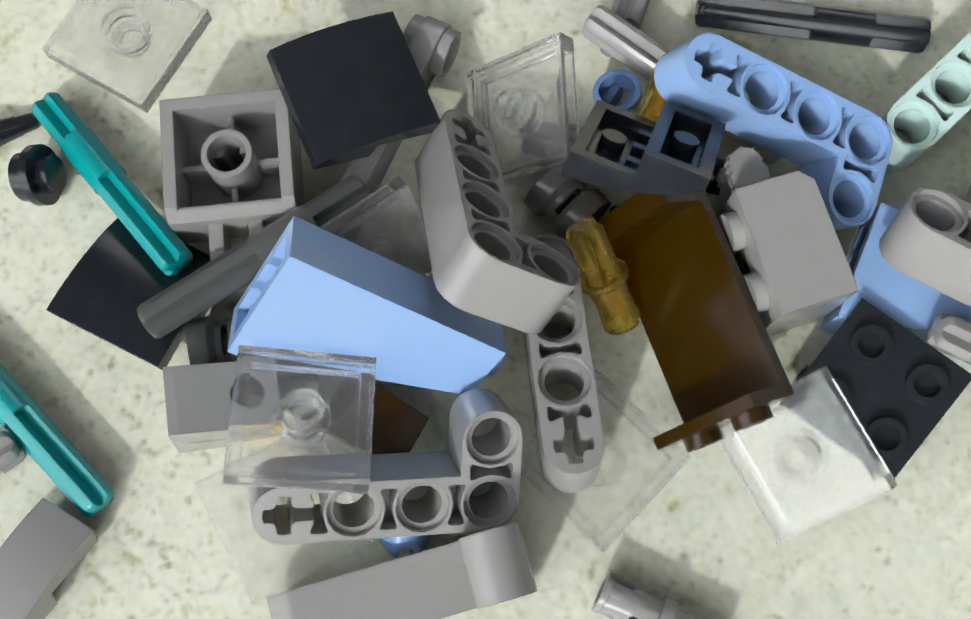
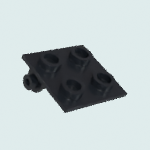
M861 298L810 366L805 365L792 382L794 395L785 398L783 403L893 481L970 383L971 373Z

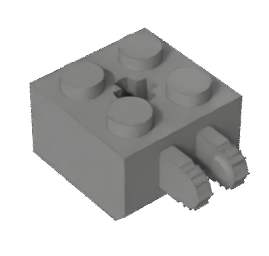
M279 88L159 100L164 211L169 227L184 243L209 241L210 258L212 261L232 248L231 239L250 237L295 208L305 204L300 137ZM242 163L238 168L235 169V164Z
M738 146L732 154H728L725 159L724 168H720L717 173L718 176L715 181L718 182V185L716 187L721 189L719 195L723 203V208L717 215V219L768 335H775L820 321L858 292L859 289L816 180L798 170L772 178L767 164L762 163L764 157L759 155L760 151H755L754 147Z

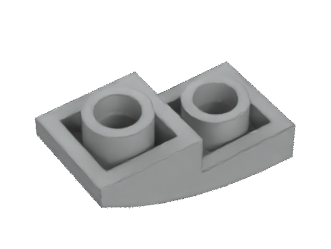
M42 498L0 547V619H45L58 604L52 592L98 542L93 529L50 501Z

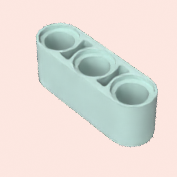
M971 31L882 117L889 127L892 137V149L886 168L887 171H903L912 166L971 109ZM936 91L946 95L950 103L941 99ZM894 128L906 132L911 138L912 143L900 139L895 133Z

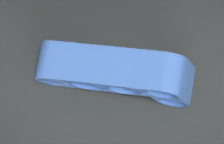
M700 34L659 58L654 70V81L656 89L663 99L726 124V131L800 165V172L816 180L835 230L863 225L872 217L892 149L890 129L877 114L717 34Z

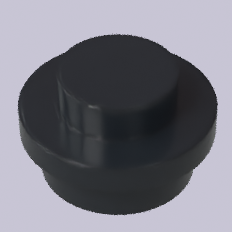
M44 144L29 145L21 153L13 155L8 165V179L11 189L20 200L30 201L37 206L53 205L59 200L66 186L67 173L64 163L50 147Z

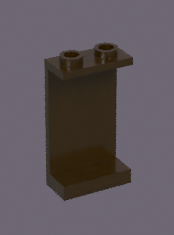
M706 191L669 195L636 193L572 238L581 261L615 257L682 418L683 424L653 437L657 450L683 442L687 453L712 445L725 439L720 427L732 423L735 432L765 422L774 417L769 405L794 395V391Z

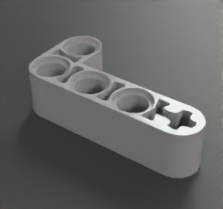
M448 110L440 119L441 123L434 129L415 161L435 286L445 300L465 312L522 332L540 333L581 281L580 273L576 265L560 250L517 232L494 141L489 130L477 119L464 112Z
M971 184L965 201L937 188L923 187L915 190L880 238L879 249L882 257L899 272L971 306Z
M546 234L528 236L560 250L569 257L578 269L575 251L565 239L556 235ZM581 282L577 284L547 323V325L553 324L564 327L570 333L569 335L560 339H552L541 332L535 334L523 332L540 467L544 479L553 488L566 493L583 491L594 483L600 470L605 448ZM556 383H567L579 392V396L569 401H560L553 398L546 389ZM574 428L573 443L577 456L582 457V462L579 464H570L567 454L562 453L565 430Z
M476 388L467 390L458 396L451 406L448 424V450L285 458L268 461L258 467L250 479L249 499L254 530L262 539L272 544L288 545L481 532L503 526L510 522L516 514L520 500L523 447L522 428L499 395L490 389ZM489 418H497L495 427L489 433L481 436L472 435L473 430L480 422ZM494 482L490 490L483 495L470 496L472 491L481 483ZM422 485L431 486L428 492L419 499H403L407 492L414 487ZM356 489L365 492L354 503L342 504L336 502L338 496L345 491ZM313 493H318L320 504L313 503ZM287 496L286 504L276 505V498Z
M515 522L460 538L453 543L267 597V603L271 619H442L472 609H480L537 592L538 589L519 523Z

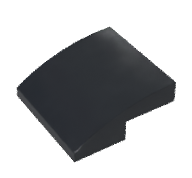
M393 11L347 21L315 31L269 50L266 56L313 170L369 157L379 145L432 133L441 123Z
M597 99L569 151L561 174L585 183L631 193L669 195L703 192L710 182L726 124L665 101L657 122H654Z
M117 218L83 255L46 310L66 322L163 370L162 367H167L184 338L187 322L162 338L155 339L148 333L138 318L137 308L140 304L209 263L211 258L210 255L184 243L192 252L193 258L191 263L182 268L176 275H165ZM209 308L200 313L199 315L195 316L194 318L204 317L208 312Z

